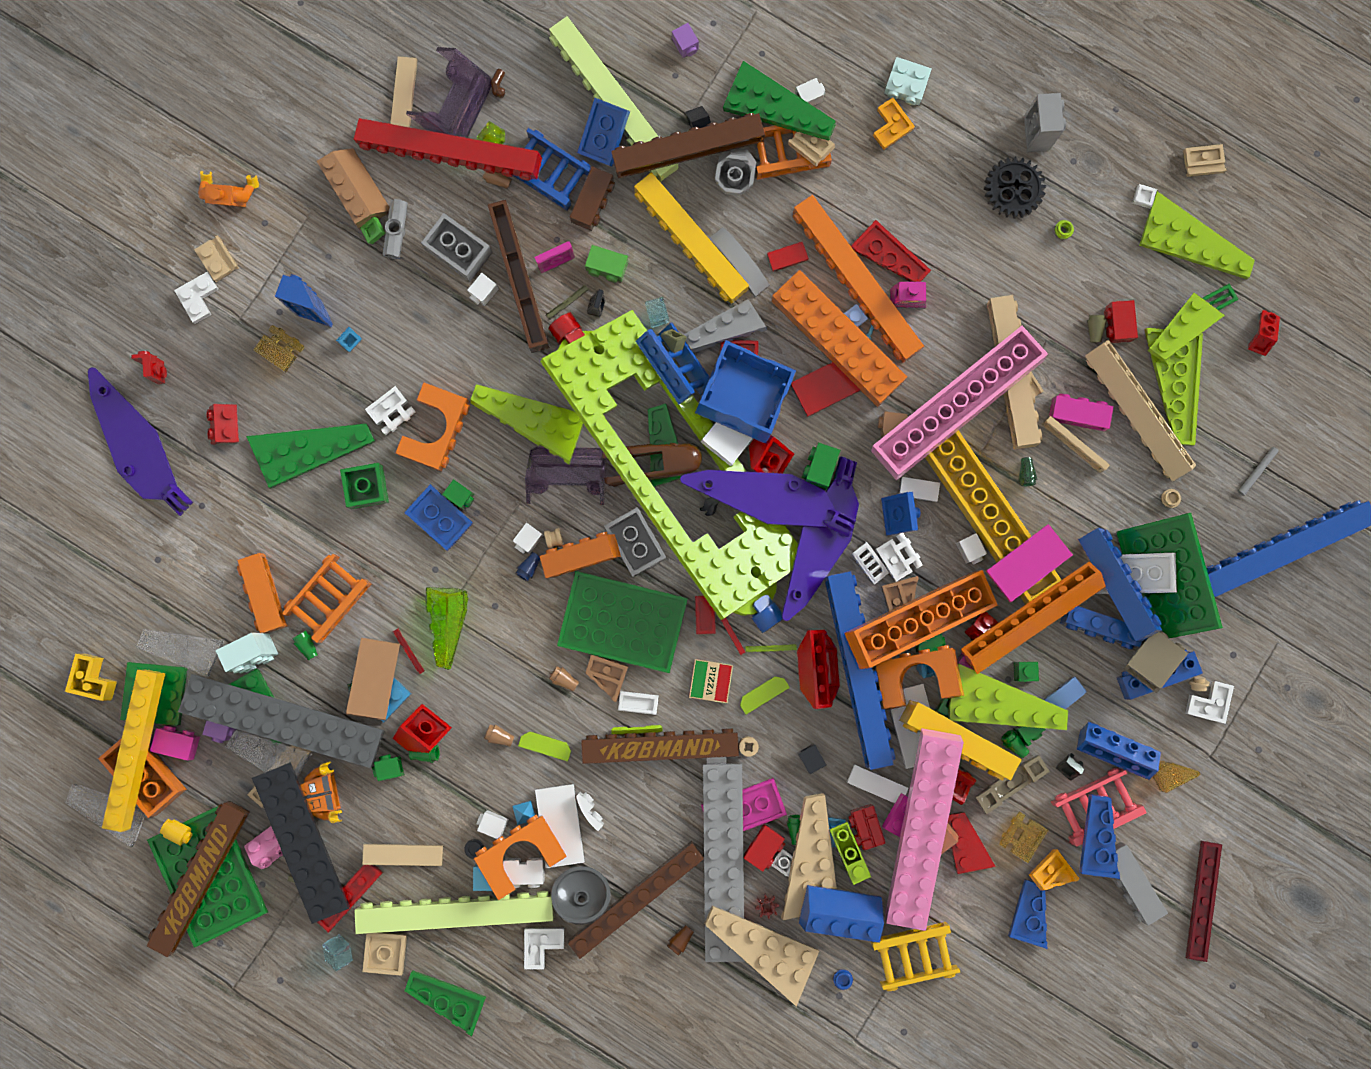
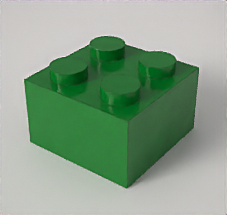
M819 442L816 447L813 446L807 459L811 461L810 465H806L802 474V478L805 479L804 481L826 490L829 487L841 450Z
M373 463L340 469L347 508L352 510L389 503L383 465Z

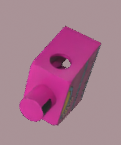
M898 282L890 289V300L896 308H926V282Z

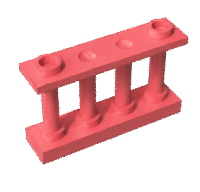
M1118 767L1107 771V775L1068 794L1066 792L1055 796V800L1051 801L1053 806L1062 807L1073 829V835L1068 837L1072 845L1077 847L1083 844L1084 830L1080 828L1068 802L1079 797L1087 814L1088 798L1086 793L1096 789L1099 795L1108 796L1103 785L1114 781L1125 804V810L1119 813L1115 811L1112 805L1113 829L1147 813L1144 806L1132 802L1120 778L1127 774L1126 770L1118 769Z

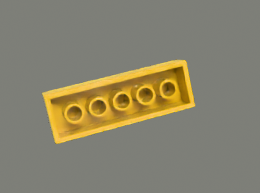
M909 700L899 721L904 723L902 727L911 732L918 733L923 728L961 735L964 743L960 759L967 762L971 760V765L983 771L988 769L987 774L1002 781L1004 778L1012 779L1022 760L919 702Z

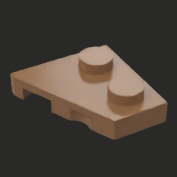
M918 576L881 586L888 612L915 599Z
M591 654L585 673L614 702H617L628 666Z

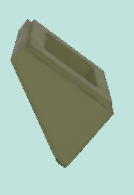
M673 329L661 333V337L673 353L683 350L687 338L685 335Z

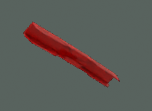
M399 628L394 630V635L418 673H423L425 671L414 655Z

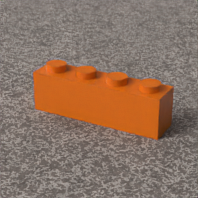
M607 532L596 534L595 539L587 537L580 539L579 544L576 545L572 542L562 545L563 549L557 550V548L546 550V554L541 555L540 560L545 578H553L621 557L615 534L608 535Z
M257 553L237 560L239 564L237 566L238 573L244 580L243 590L250 600L248 606L256 619L254 620L256 630L260 633H270L288 627L285 616L282 614L283 610L266 555Z

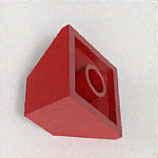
M772 435L766 444L753 438L749 445L751 468L756 472L783 474L794 456L791 450Z
M421 704L399 726L392 739L407 751L429 753L452 727L425 705Z

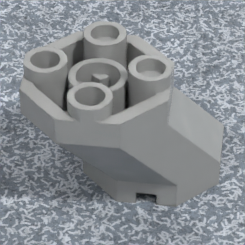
M744 148L725 151L719 156L715 182L724 194L740 196L753 187L756 160Z

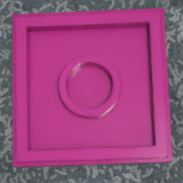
M570 241L536 256L535 260L540 272L544 273L574 259L575 256Z

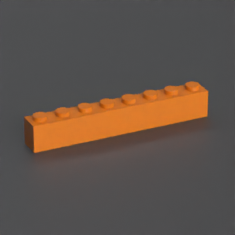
M1086 563L961 648L966 662L979 674L1105 588L1102 573L1092 563Z

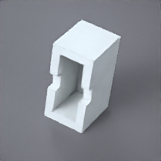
M543 857L528 858L527 862H521V858L504 859L503 868L515 888L527 884L529 888L540 887V884L544 883L545 869Z

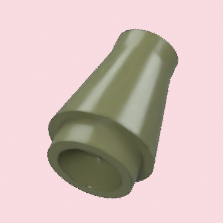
M1089 315L1087 323L1090 342H1101L1107 321L1105 320V315Z

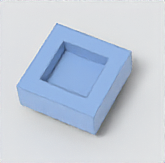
M857 304L844 313L857 327L868 320Z

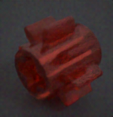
M765 893L763 899L757 898L759 905L755 906V910H761L759 913L760 918L766 915L768 920H770V915H777L775 908L779 907V903H773L775 900L774 895L768 898ZM770 903L771 909L767 908L764 910L763 904Z

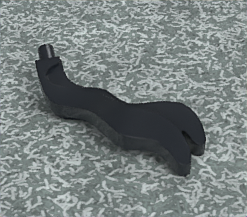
M711 497L707 498L700 511H707L705 515L711 516L715 514L720 501Z

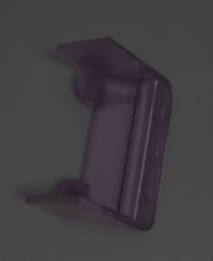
M437 47L436 51L449 61L446 67V75L453 82L448 96L439 115L432 111L426 113L407 111L406 115L428 131L468 138L491 89V78L456 48Z
M545 447L531 449L525 475L526 503H531L532 493L542 494L548 490L549 485L587 486V491L592 495H600V505H604L606 459L602 457V449L576 447L570 465L564 462V459L558 455L554 456Z

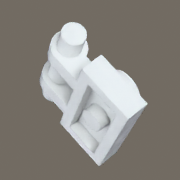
M396 386L365 409L377 425L383 421L386 423V426L381 429L385 435L397 430V426L404 421L410 420V416L416 413L412 406L406 411L404 410L403 406L408 401ZM398 411L400 415L391 421L389 417Z
M903 533L896 536L900 542L898 545L891 539L875 549L895 582L913 572L909 564L913 563L916 569L923 565L919 559L921 557L918 553H915L910 545L911 541ZM902 548H904V550L909 556V558L906 560L899 551Z

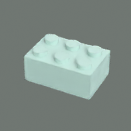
M250 633L215 650L225 672H233L234 674L238 672L249 673L257 669L256 665L267 664L274 660V656L278 655L269 633Z

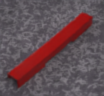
M725 617L721 621L738 652L742 655L745 653V650Z

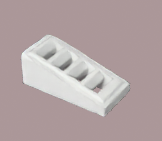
M867 542L850 554L874 585L889 574V571ZM864 551L868 552L863 558L859 557ZM871 556L873 560L865 565L863 562ZM876 562L877 566L869 571L868 568ZM878 569H881L882 572L876 577L872 575Z

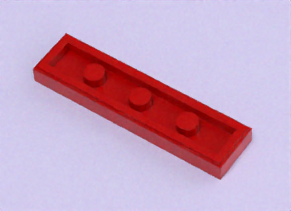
M363 865L343 887L350 908L317 923L329 933L383 872L376 865Z

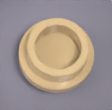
M1168 489L1162 493L1161 501L1165 507L1174 508L1180 504L1181 496L1177 490Z
M1195 676L1189 680L1191 689L1195 691H1206L1210 683L1205 677Z

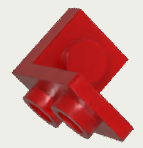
M1262 310L1258 332L1248 344V350L1263 356L1268 354L1278 341L1280 316Z

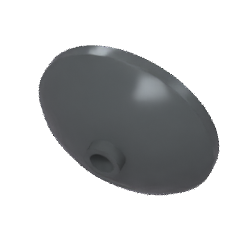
M585 866L574 867L563 872L555 881L551 893L552 904L556 913L563 920L576 925L592 923L599 919L607 910L611 898L610 886L606 878L599 871ZM580 898H584V899H585V901L582 902V903L579 902L578 900H579Z

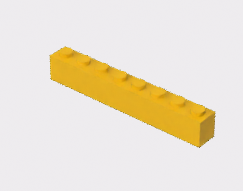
M652 172L634 186V196L640 203L644 202L648 213L652 217L656 216L659 220L658 224L664 231H669L672 241L676 245H681L684 249L682 250L684 255L688 259H693L697 270L701 274L703 272L706 274L709 284L713 288L715 286L720 291L719 295L725 302L729 301L732 304L749 290V284Z
M137 670L102 824L103 829L118 832L131 829L165 673Z

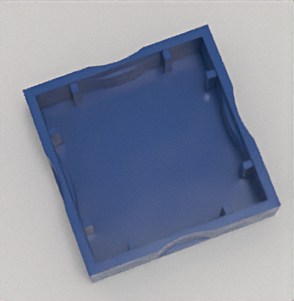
M726 340L695 413L766 444L772 434L780 413L781 404L788 393L796 370L773 360L759 357L750 350Z

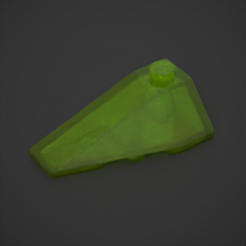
M426 587V612H430L432 621L429 624V628L433 630L435 638L432 643L437 667L443 669H451L467 613L468 596L465 590Z

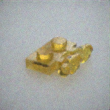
M272 325L269 328V332L273 334L272 337L268 338L263 335L253 350L284 372H287L297 358L291 352L293 349L301 352L304 346L299 343L297 338L287 335L282 328ZM279 340L287 343L285 348L277 344Z
M1019 811L1016 817H1013L1010 821L1011 825L1008 830L1003 832L999 845L1006 848L1009 842L1012 843L1013 847L1010 852L1029 863L1049 830L1032 819L1028 821L1027 825L1024 824L1022 821L1026 815ZM1019 827L1023 831L1016 840L1013 838V835Z

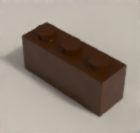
M592 166L570 215L571 223L590 231L593 230L594 226L597 227L601 217L599 216L600 211L606 208L608 199H606L609 192L612 193L615 187L612 174Z

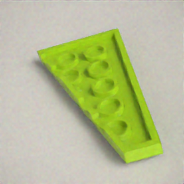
M1156 192L1139 246L1244 279L1250 278L1255 261L1252 257L1161 193Z
M1144 329L1149 348L1164 329ZM1203 333L1164 362L1150 353L1168 425L1184 446H1195Z
M476 384L470 399L472 405L488 415L492 414L500 419V422L504 425L508 424L513 427L514 431L538 446L542 445L554 456L558 455L564 459V462L570 465L583 427V422L575 411Z
M958 664L964 696L950 698L948 719L951 721L1067 730L1068 710L982 673L977 674L974 670Z

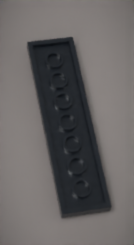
M291 762L253 777V783L311 924L349 909L350 905Z

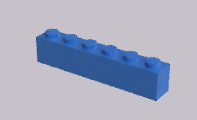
M1097 528L1078 540L1091 563L1102 573L1105 588L1135 641H1143L1162 631L1160 627L1161 621L1150 610L1151 604L1146 597L1143 598L1140 592L1142 590L1141 586L1131 577L1132 571L1126 563H1123L1121 551L1112 544L1111 540L1113 538L1109 531Z

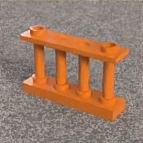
M778 126L763 128L765 138L774 136L779 159L777 163L770 164L767 161L764 142L756 143L760 164L756 166L755 172L757 180L830 167L831 153L823 161H820L817 167L797 151L796 159H786L782 135L793 133L794 137L797 133L796 131Z
M336 554L328 555L322 561V567L299 594L285 604V610L282 612L285 616H291L294 613L314 630V635L311 638L316 643H322L372 585L363 578L356 580L336 563L340 557ZM330 569L351 585L352 591L348 595L342 594L323 578ZM317 584H320L339 601L340 605L335 610H331L311 593ZM305 598L326 615L327 620L323 625L316 623L298 607Z

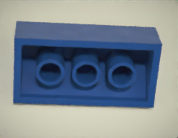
M290 274V277L283 275L275 297L296 316L332 327L333 323L322 300L316 296L317 293L312 291V288L308 287L307 283L301 281L302 278Z
M807 885L799 924L805 932L880 943L884 926L882 897Z

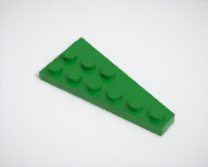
M745 61L742 62L723 105V111L739 116H744L748 113H759L761 122L828 141L836 126L834 119Z
M368 424L246 436L270 489L375 442Z

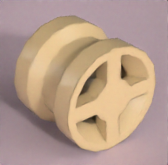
M556 528L552 532L544 531L548 550L555 546L562 547L564 545L560 528Z
M748 736L740 740L739 750L744 756L751 757L758 752V743L753 737Z

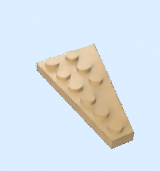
M823 793L805 796L803 799L800 827L796 836V848L793 852L788 890L784 899V911H782L781 915L782 920L800 917L807 885L837 889L826 800Z
M712 905L704 924L797 1007L819 950Z

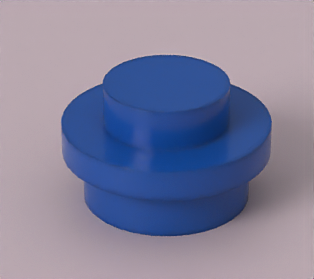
M841 969L834 974L833 982L838 989L846 990L851 987L853 977L848 970Z

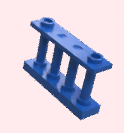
M528 128L527 135L530 141L525 146V149L533 150L536 144L546 149L541 156L542 162L539 172L552 153L559 157L561 161L547 181L543 182L538 178L537 180L531 179L528 181L521 179L519 176L514 177L568 211L571 206L569 194L583 174L588 176L591 166L584 160H577L543 138L544 135L538 130L533 131ZM567 164H570L577 170L563 191L560 190L558 192L554 189L553 185Z
M670 323L658 333L659 336H656L653 330L650 329L635 342L677 403L681 404L695 393L694 389L701 396L710 377L686 342L683 350L676 353L670 350L661 337V333L670 329L678 332L674 324ZM662 342L665 343V345L669 349V352L666 351V349L662 345ZM672 358L676 359V361L680 365L679 368L677 367ZM684 373L687 375L691 383H688V381L683 375Z

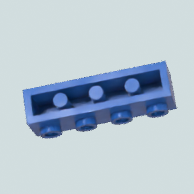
M1079 606L1062 616L1060 623L1065 624L1067 629L1073 631L1079 629L1085 631V635L1103 637V641L1108 643H1121V647L1133 650V648L1140 647L1142 641H1135L1124 621Z
M1185 649L1188 653L1162 688L1203 674L1195 651H1187ZM1127 671L1121 672L1122 676L1116 677L1124 699L1132 700L1153 692Z
M1088 722L1080 730L1077 750L1148 780L1158 772L1160 751L1091 722Z

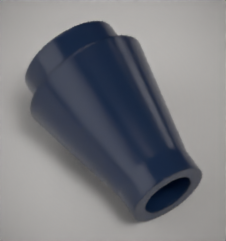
M532 552L516 568L515 574L528 582L534 576L540 556Z

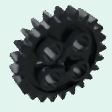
M1016 156L1012 162L1007 157L1005 163L1000 160L998 166L994 165L992 167L993 171L988 172L987 175L989 177L984 181L987 183L984 190L988 191L985 197L991 198L988 204H995L992 210L999 208L998 214L1000 215L1004 211L1006 212V218L1011 213L1013 219L1017 217L1018 213L1023 218L1025 212L1030 215L1032 209L1036 210L1038 208L1037 204L1040 205L1043 200L1041 198L1046 194L1043 192L1046 185L1041 184L1045 178L1039 177L1042 171H1035L1037 165L1031 167V160L1026 164L1023 157L1018 162ZM1002 176H1007L1009 181H1004ZM1020 176L1027 177L1028 181H1023ZM1002 194H1007L1009 200L1004 199ZM1021 194L1027 195L1028 200H1024Z

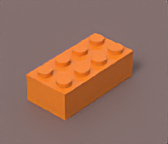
M122 738L98 758L112 776L114 775ZM150 745L136 802L148 818L157 816L187 790L155 752L150 751Z

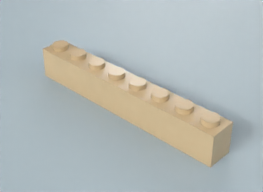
M1013 295L990 298L987 302L995 347L1021 327V321L1017 319L1016 314L1018 304L1016 300L1014 301ZM1027 374L1003 394L1014 450L1035 447L1042 440L1041 429H1038L1037 425L1039 415L1037 410L1034 409L1033 404L1035 403L1034 392H1031L1030 388L1032 384L1030 374Z
M1108 340L1086 354L1087 364L1090 368H1094L1098 374V380L1108 388L1109 396L1120 405L1119 410L1129 418L1130 426L1134 431H1138L1144 446L1149 447L1153 459L1161 464L1164 475L1173 482L1193 470L1196 464L1111 342Z

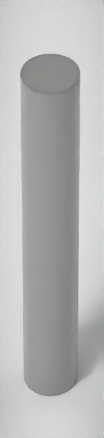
M1272 447L1239 489V494L1242 496L1246 495L1279 452L1277 448Z

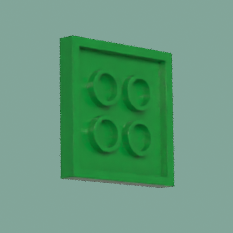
M127 662L120 720L126 721L137 670H151L165 673L154 723L181 725L182 713L178 711L185 693L188 667Z

